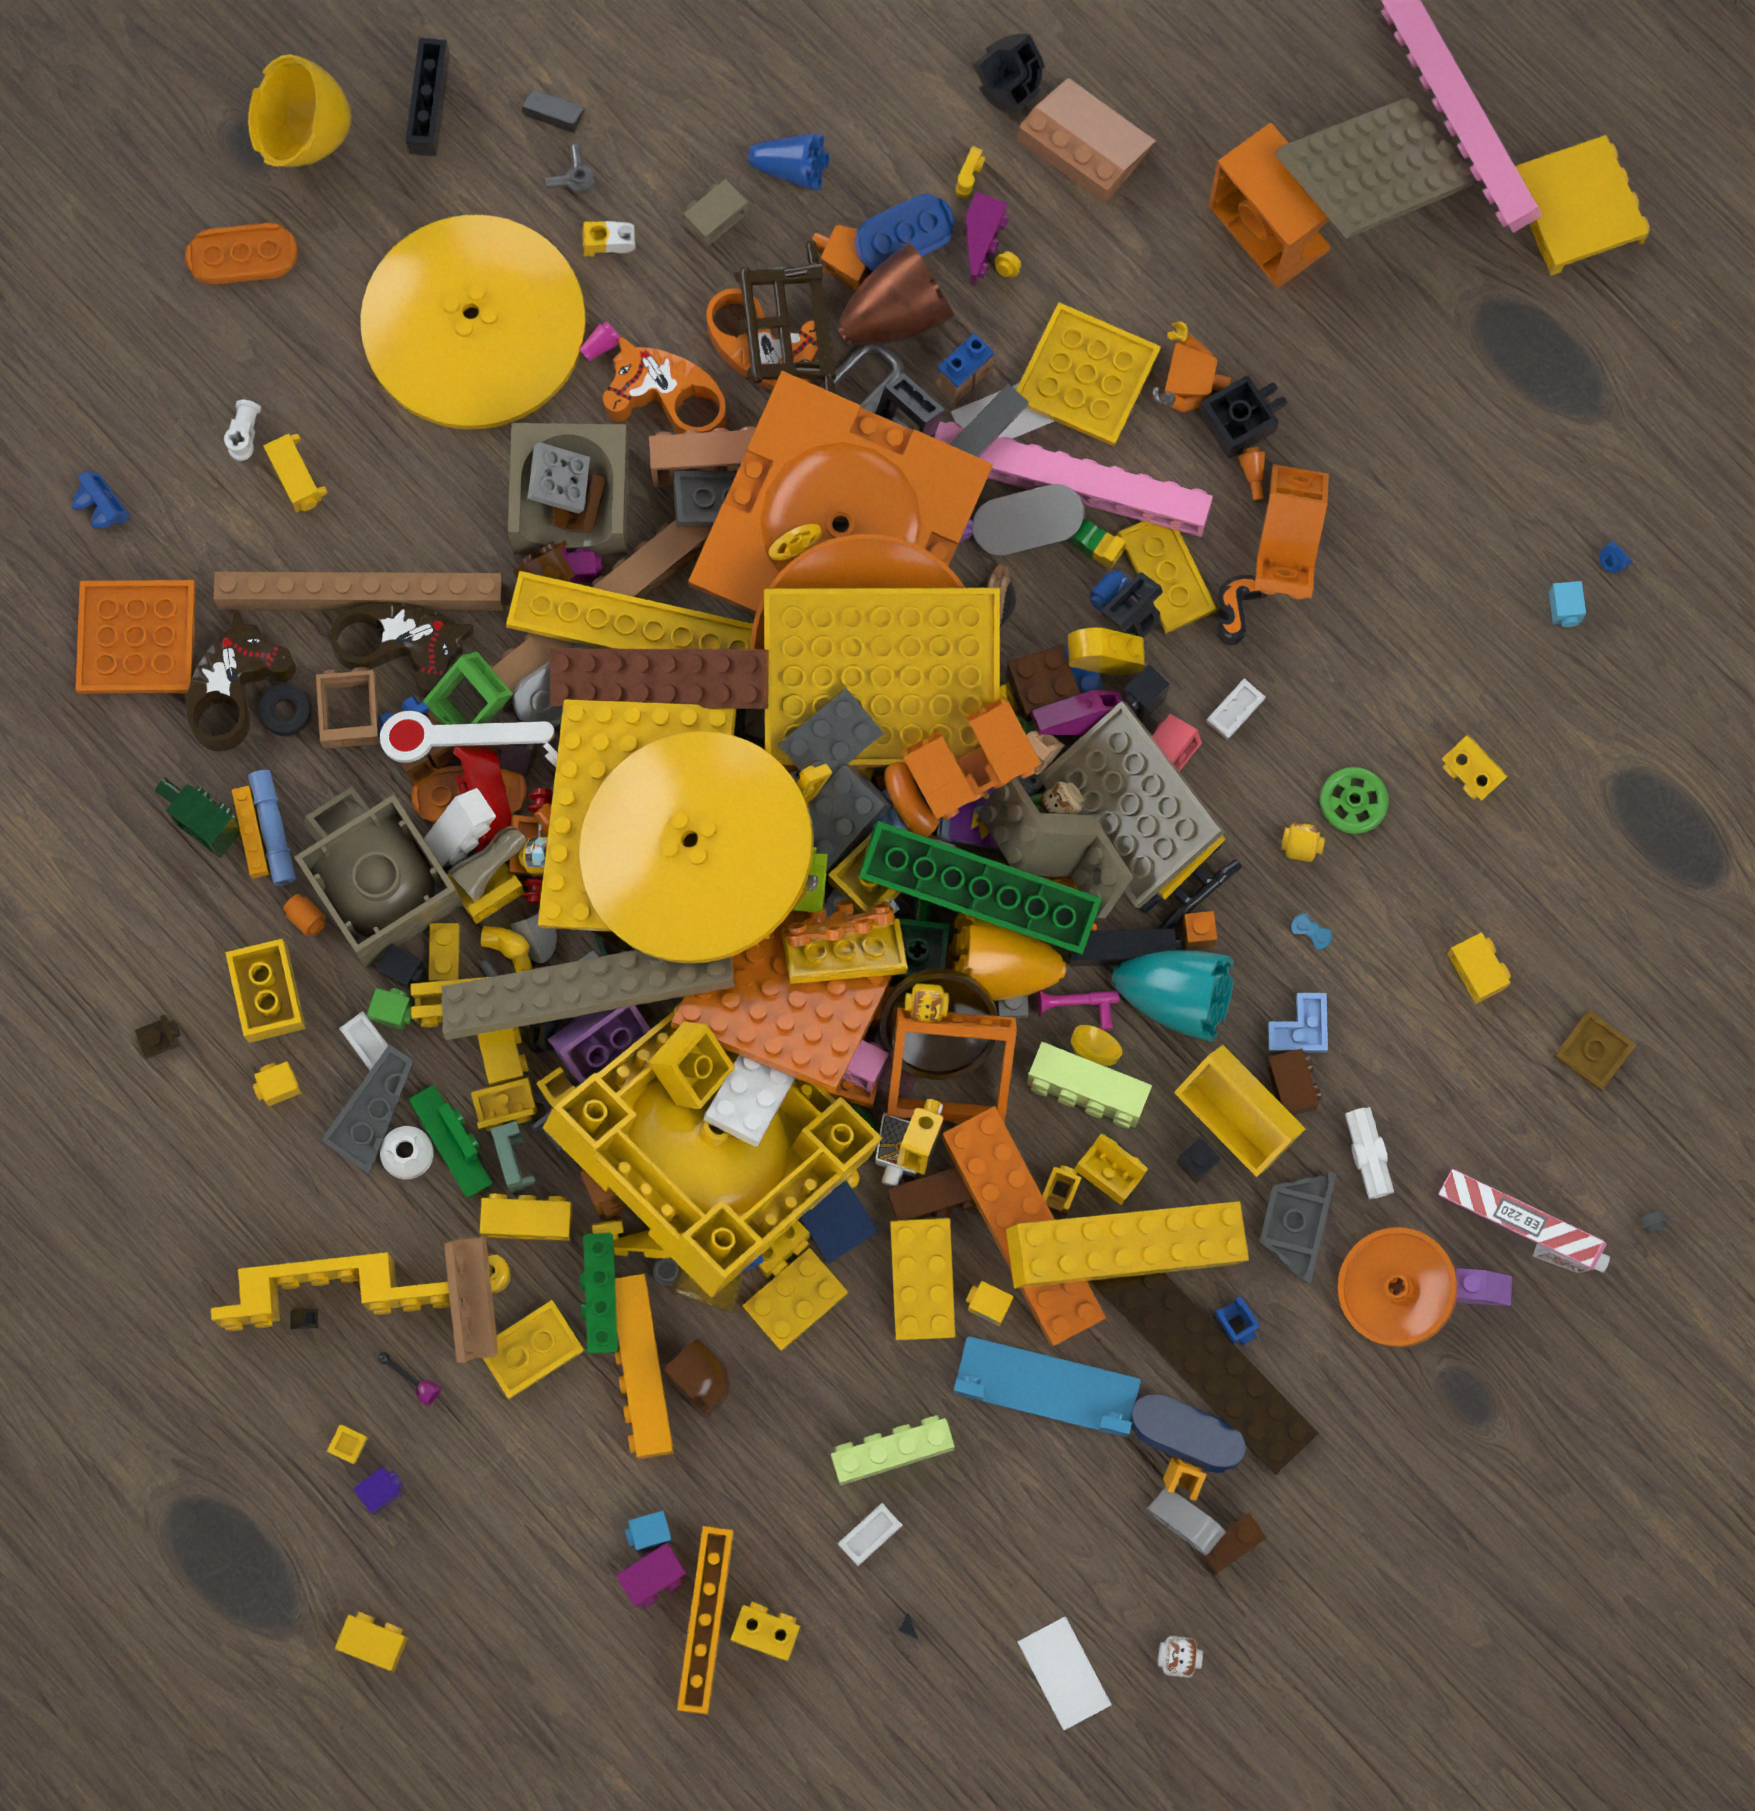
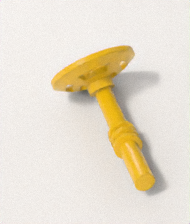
M806 524L794 528L779 537L771 545L768 553L773 560L795 559L819 540L822 535V529L817 524ZM786 545L787 547L784 553H779L780 550Z

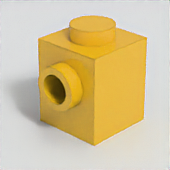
M287 1061L279 1065L276 1063L267 1064L260 1068L259 1073L254 1074L257 1083L253 1084L256 1096L259 1101L264 1099L268 1106L301 1094L292 1067Z

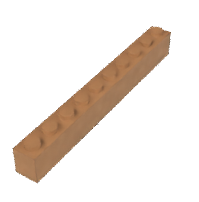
M676 520L671 524L665 523L657 530L654 538L649 542L647 540L641 542L635 548L633 555L628 559H620L612 567L613 571L605 577L602 575L595 579L590 587L643 599L702 551L712 527H677ZM528 633L524 638L525 642L517 648L512 647L503 654L502 660L495 666H489L514 694L517 684L524 677L550 661V648H571L576 643ZM513 695L500 709L501 712L513 704Z
M215 572L213 599L218 609L349 610L368 603L395 602L434 611H504V581L501 573Z

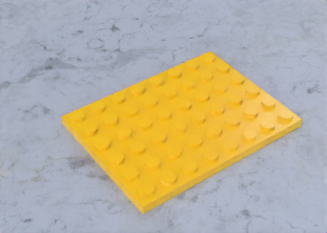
M1000 588L764 589V650H769L768 709H765V751L782 765H795L778 744L845 688L849 690L884 732L882 736L847 765L906 763L901 751L938 731H941L955 759L981 747L966 716L1000 698Z
M564 700L538 926L540 928L613 932L600 918L590 902L580 869L579 846L581 831L593 797L608 775L622 761L654 741L671 735L700 731L719 732L734 736L736 708H703L694 704ZM694 833L688 834L684 838V846L693 847L696 845L698 835Z

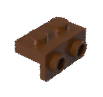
M588 475L584 511L578 514L553 507L550 524L570 533H592L593 526L596 523L599 502L603 495L605 478L599 475Z
M564 540L555 544L554 541H551L539 549L540 554L536 555L533 551L521 558L519 561L522 565L513 571L516 578H518L519 571L562 581H568L573 578L575 573L561 552L568 545L567 542Z

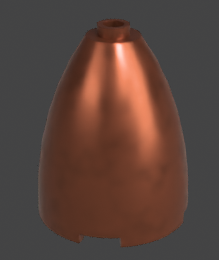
M910 243L885 260L864 280L845 306L839 319L841 326L837 329L845 343L851 340L853 345L883 344L918 335L938 326L955 315L947 299L941 294L942 292L916 248Z

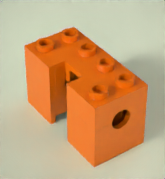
M1005 696L966 716L981 747L955 759L941 731L901 751L906 764L936 819L943 817L944 820H947L959 813V807L981 798L984 795V791L992 787L994 789L1000 788L1019 775L1023 779L1038 771L1036 766L1040 765L1041 762Z

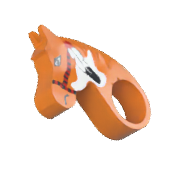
M731 288L719 292L709 302L706 312L707 332L713 347L720 357L732 369L746 378L747 370L751 367L747 334L738 335V338L724 334L713 322L715 314L721 308L732 304L743 306L742 290ZM754 296L756 319L765 318L762 307ZM813 320L805 323L799 333H790L794 362L816 361L819 357ZM770 329L758 330L762 365L782 363L780 338L773 337ZM800 378L811 384L813 383V379ZM763 379L758 385L773 390L777 380Z
M619 337L621 352L613 359L616 376L603 395L605 413L610 420L622 422L629 418L633 408L643 407L652 401H658L676 434H684L688 430H698L701 433L712 432L714 429L725 428L727 423L725 398L717 383L708 373L682 357L659 349L634 347L626 339ZM692 396L709 399L720 410L716 419L703 427H691L684 424L677 417V413L683 405V401Z

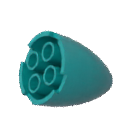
M1172 950L1155 952L1126 960L1121 963L1120 967L1116 966L1112 976V983L1116 984V990L1131 1005L1155 1022L1181 1034L1213 1042L1217 1038V1032L1214 1030L1221 1020L1225 1021L1230 1004L1234 979L1229 974V967L1233 966L1234 961L1231 956L1204 951Z

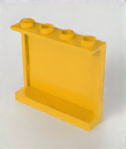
M1607 135L1515 166L1543 215L1529 223V226L1551 276L1562 272L1564 265L1637 240L1640 245L1644 244L1649 234L1648 220L1645 216H1641L1638 209L1639 201L1635 192H1631L1627 184V172L1623 167L1620 168L1617 161L1616 147L1613 143L1609 142Z

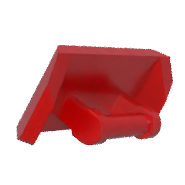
M455 746L453 754L461 759L464 775L455 778L456 785L459 786L460 795L478 788L496 815L489 825L490 830L478 840L479 844L476 846V851L480 852L501 829L511 826L512 816L497 753L485 746Z

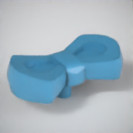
M1307 913L1299 914L1293 918L1291 924L1293 934H1306L1312 938L1317 950L1324 949L1330 945L1332 941L1331 929L1322 928L1318 923L1312 922Z

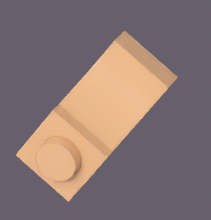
M1037 730L1026 736L1041 762L1040 765L1036 766L1038 771L1035 772L1036 775H1039L1050 766L1065 745L1053 735L1038 734Z

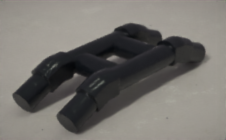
M1222 844L1207 859H1209L1216 851H1218L1222 847ZM1233 860L1213 877L1200 865L1192 874L1203 886L1190 896L1179 885L1172 894L1182 904L1159 927L1161 929H1173L1183 920L1185 914H1189L1219 886L1241 869L1240 862ZM1156 894L1141 908L1148 913L1163 898Z

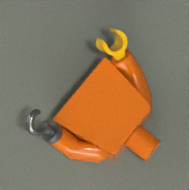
M1184 322L1172 323V326L1176 328L1177 333L1175 331L1168 332L1167 337L1170 340L1179 339V343H1175L1165 392L1159 398V388L1155 387L1153 398L1158 404L1163 403L1168 407L1185 413L1200 408L1201 401L1210 397L1211 390L1219 392L1229 386L1231 377L1215 374L1218 359L1213 357V354L1188 332Z

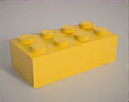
M1224 1045L1209 1054L1174 1092L1256 1177L1270 1167L1306 1130Z

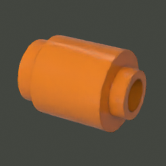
M299 893L291 897L283 907L286 918L305 936L319 934L326 925L324 922L326 915L306 896L302 897Z

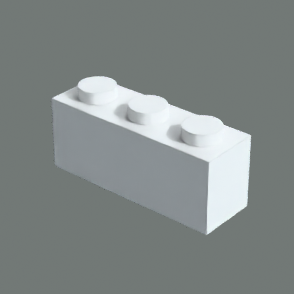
M478 788L456 796L425 836L424 841L442 868L450 865L454 867L467 859V853L473 850L479 844L478 839L490 830L489 825L496 815Z

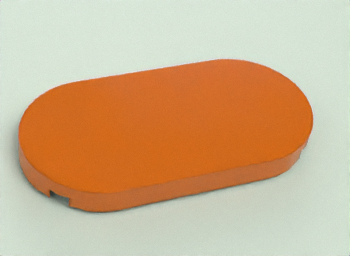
M260 223L203 230L195 236L191 243L189 242L185 251L186 264L191 274L197 280L212 285L277 278L289 272L298 257V247L294 236L290 231L277 223Z
M462 765L442 767L439 770L434 768V773L413 786L412 803L416 812L423 820L434 825L452 800L460 795L459 786L456 785L455 778L464 775ZM500 768L511 816H513L522 809L526 802L528 794L527 784L523 775Z

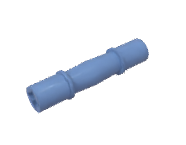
M255 771L248 775L254 800L253 805L257 808L260 830L267 850L265 857L268 860L273 885H288L296 881V876L290 855L291 849L287 848L284 826L277 805L279 798L276 796L271 771Z

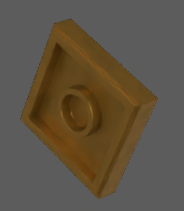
M1588 1010L1554 1055V1058L1601 1092L1637 1044Z

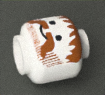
M1169 1636L1165 1642H1160L1158 1666L1163 1668V1672L1166 1675L1190 1678L1194 1674L1195 1668L1201 1669L1203 1650H1197V1643L1193 1638Z

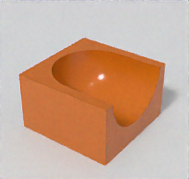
M1270 122L1217 161L1208 207L1278 289L1330 251L1331 246L1318 232L1330 219L1275 156L1280 146L1288 144V142Z

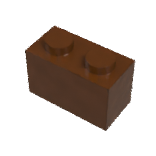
M1303 1048L1268 1057L1266 1065L1276 1099L1292 1115L1316 1110L1319 1105L1318 1101L1322 1099L1318 1084H1313L1310 1075L1313 1072L1312 1061L1309 1055H1304Z
M1250 1513L1227 1528L1224 1536L1207 1556L1198 1551L1215 1575L1267 1538Z

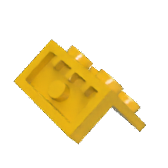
M505 863L491 877L485 887L484 894L476 902L450 873L447 874L457 890L462 905L475 924L483 921L525 893L516 875L508 874V867Z

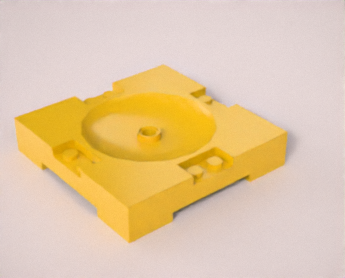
M681 1001L676 1005L672 1013L598 1074L594 1073L557 1103L547 1118L543 1129L605 1191L611 1188L651 1228L648 1235L713 1298L766 1251L783 1232L809 1209L812 1210L866 1162L882 1140V1137L842 1097L835 1100L825 1089L795 1078L757 1148L704 1121L705 1114L721 1086L701 1109L676 1106L648 1062L676 1031V1029L671 1028V1022L682 1003ZM723 1049L734 1065L739 1055Z

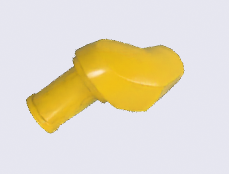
M483 926L481 946L499 950L505 957L512 959L516 972L533 969L528 955L531 946L522 935L506 928Z

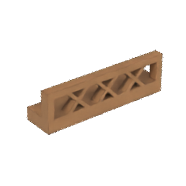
M486 1237L458 1238L444 1243L457 1363H463L474 1358L498 1356Z

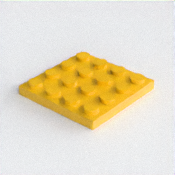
M1058 302L1016 391L1029 401L1026 409L1115 447L1159 355L1161 346Z

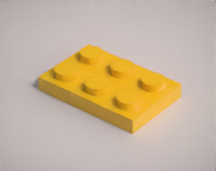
M809 1248L742 1305V1307L782 1352L848 1295V1291Z
M553 1300L498 1334L497 1345L499 1355L483 1358V1360L510 1400L585 1350Z

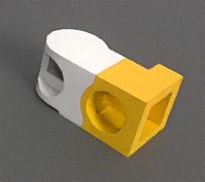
M610 221L584 222L583 256H595V253L603 252L628 253L636 248L634 225L631 223Z

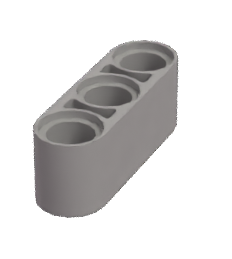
M1166 1487L1147 1508L1159 1522L1206 1556L1226 1533L1211 1517L1177 1492H1168Z

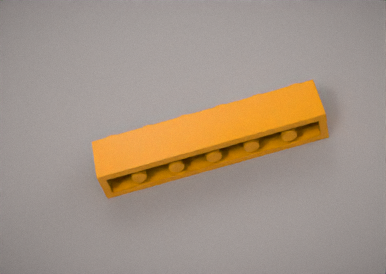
M645 1274L616 1278V1315L619 1346L618 1351L615 1352L617 1365H623L624 1376H619L621 1394L627 1393L629 1405L623 1406L626 1424L632 1423L633 1435H628L630 1452L636 1453L638 1460L674 1454Z
M703 1526L677 1707V1710L681 1712L709 1715L733 1545V1530Z

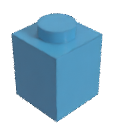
M664 1511L628 1520L630 1528L625 1529L629 1546L635 1545L637 1552L673 1542Z

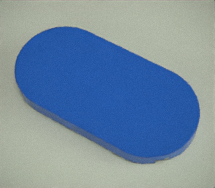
M925 193L867 219L859 226L855 234L854 244L858 258L867 268L874 271L890 256L910 243L916 248L920 256L944 246L950 240L952 229L955 225L954 214L948 203L942 198L932 196L933 194Z

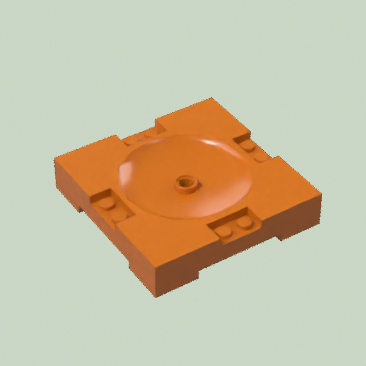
M781 371L726 499L720 508L688 580V585L738 609H744L756 615L759 604L764 596V589H768L776 576L794 559L773 560L768 553L769 548L779 537L788 531L806 524H817L822 529L821 537L813 546L845 535H889L919 545L949 566L993 464L920 431L908 429L861 408L859 404ZM837 519H843L848 523L849 528L845 532H837L832 526L833 522ZM785 545L779 553H784L787 546Z

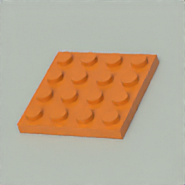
M80 581L75 690L77 694L188 693L193 677L195 581Z

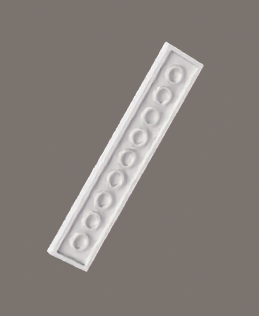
M834 889L827 900L828 902L824 905L827 918L836 912L835 903L845 900ZM854 909V913L847 915L846 917L856 915L859 913ZM739 1055L734 1063L735 1069L722 1084L705 1114L704 1121L757 1148L793 1084L795 1077Z

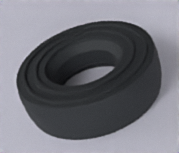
M276 685L270 688L260 701L259 715L261 721L270 732L276 735H295L307 726L311 718L312 708L307 695L294 685ZM282 700H290L296 705V713L289 720H280L274 714L275 706Z

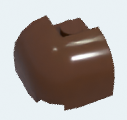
M696 1339L664 1368L665 1373L708 1418L722 1405L728 1396L730 1382L727 1369L721 1360L700 1339Z

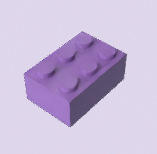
M634 1005L580 1015L550 1037L548 1041L580 1085L594 1073L598 1074L651 1029Z

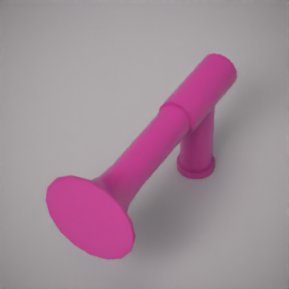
M1039 990V992H1036L1038 1015L1041 1017L1045 1010L1058 1006L1099 1005L1100 1030H1112L1110 1004L1119 1003V992L1102 991L1086 994L1049 995Z

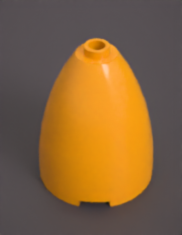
M960 913L954 922V928H957V932L954 934L952 942L948 943L945 969L959 971L974 978L988 991L993 1001L1027 996L1039 992V990L1042 991L1057 984L1060 978H1064L1066 962L1062 961V956L1046 942L964 913Z

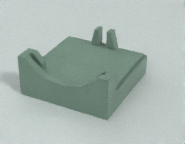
M517 1122L492 1128L491 1132L511 1194L525 1191L526 1186L535 1184V1179L533 1176L522 1178L513 1147L514 1145L524 1143L521 1130L519 1131Z

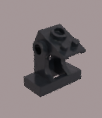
M1140 572L1101 610L1103 617L1121 629L1120 632L1143 637L1144 639L1160 622V612L1153 602L1163 593L1162 587L1143 572ZM1133 595L1138 600V602L1134 601L1130 597Z

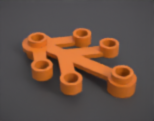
M841 900L835 903L836 912L827 919L824 907L819 912H808V919L804 922L790 924L783 934L790 946L809 944L811 938L828 939L831 941L840 940L845 937L844 932L864 934L873 930L872 924L884 926L895 921L894 909L890 907L889 902H878L872 905L873 909L869 912L846 917L854 913L853 901Z

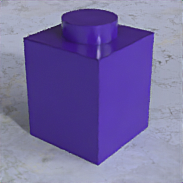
M382 1467L353 1489L369 1512L375 1515L403 1495L399 1488L403 1485V1482L394 1470L388 1472L387 1469Z

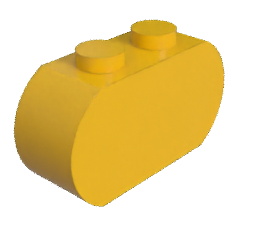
M1105 628L1080 629L1069 633L1067 636L1070 667L1111 676L1130 675L1138 673L1145 668L1143 637Z

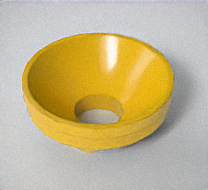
M1079 1025L1073 1031L1071 1044L1077 1056L1105 1067L1116 1064L1122 1056L1121 1045L1106 1031L1091 1025Z

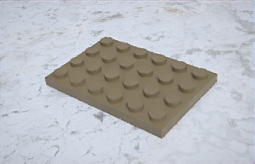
M1123 701L1116 705L1038 776L1047 790L1057 782H1065L1067 784L1071 782L1078 788L1084 801L1081 802L1082 810L1077 815H1093L1126 864L1133 878L1124 890V893L1137 908H1141L1226 833L1128 704Z

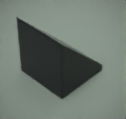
M302 1308L290 1311L291 1329L318 1328V1309Z
M907 1613L899 1631L918 1640L911 1617Z

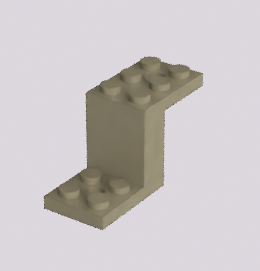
M1017 777L1002 787L994 789L978 813L1011 867L1037 876L1071 877L1078 890L1102 898L1096 918H1106L1133 878V875L1093 815L1039 813Z

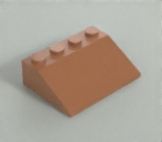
M1069 78L1035 106L1019 126L1017 140L1104 204L1109 201L1156 144L1153 138Z

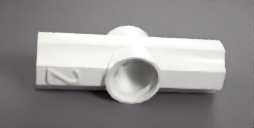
M1360 1108L1346 1113L1345 1117L1353 1142L1351 1145L1356 1167L1361 1170L1368 1198L1376 1199L1393 1194L1394 1189L1386 1165L1388 1161L1386 1148L1382 1138L1378 1136L1371 1108Z

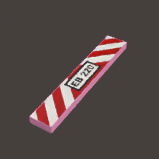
M1454 1169L1451 1170L1438 1194L1441 1198L1591 1270L1594 1269L1607 1245L1605 1241Z

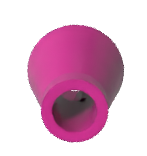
M607 321L603 325L599 323L579 350L591 361L593 358L617 346L616 342L619 341L620 336Z

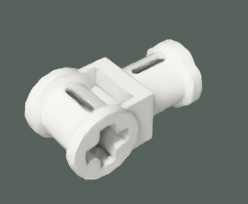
M239 400L236 402V417L231 420L230 428L224 436V442L231 457L238 461L249 459L254 452L253 440L255 430L253 427L256 416L261 411V406L249 400Z

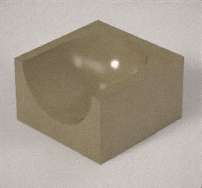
M512 423L508 535L513 554H529L533 551L535 554H540L539 549L549 542L554 541L555 544H558L565 540L568 544L565 547L567 553H573L572 551L575 549L585 548L595 551V555H627L630 444L626 424ZM538 442L590 457L588 475H599L605 478L603 495L599 502L596 523L593 526L592 533H570L551 525L550 519L554 506L528 499L534 445Z
M394 794L294 856L304 875L364 968L384 956L391 943L397 947L430 927V923L438 922L463 906L456 888Z

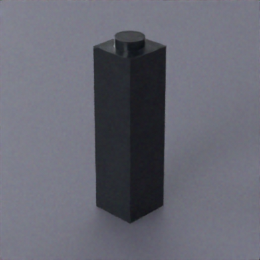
M1175 929L1091 931L1083 954L1069 950V965H1121L1122 962L1138 956L1155 952L1181 950L1180 937L1175 938Z

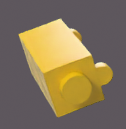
M287 434L264 445V449L295 511H308L314 508L317 502L322 500L321 497L325 496L328 491L324 486L316 488L295 444L301 441L299 434L292 436Z

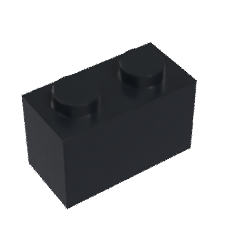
M1149 664L1125 686L1122 699L1142 723L1166 700L1170 683Z

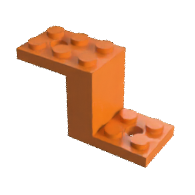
M1273 464L1270 493L1257 553L1254 589H1259L1265 594H1276V592L1288 594L1289 597L1299 600L1312 597L1314 567L1328 504V473Z

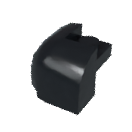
M1013 34L994 42L986 48L987 53L973 64L982 82L979 90L994 107L1001 111L1017 113L1035 98L1041 90L1039 86L1042 80V69L1045 68V65L1030 34Z

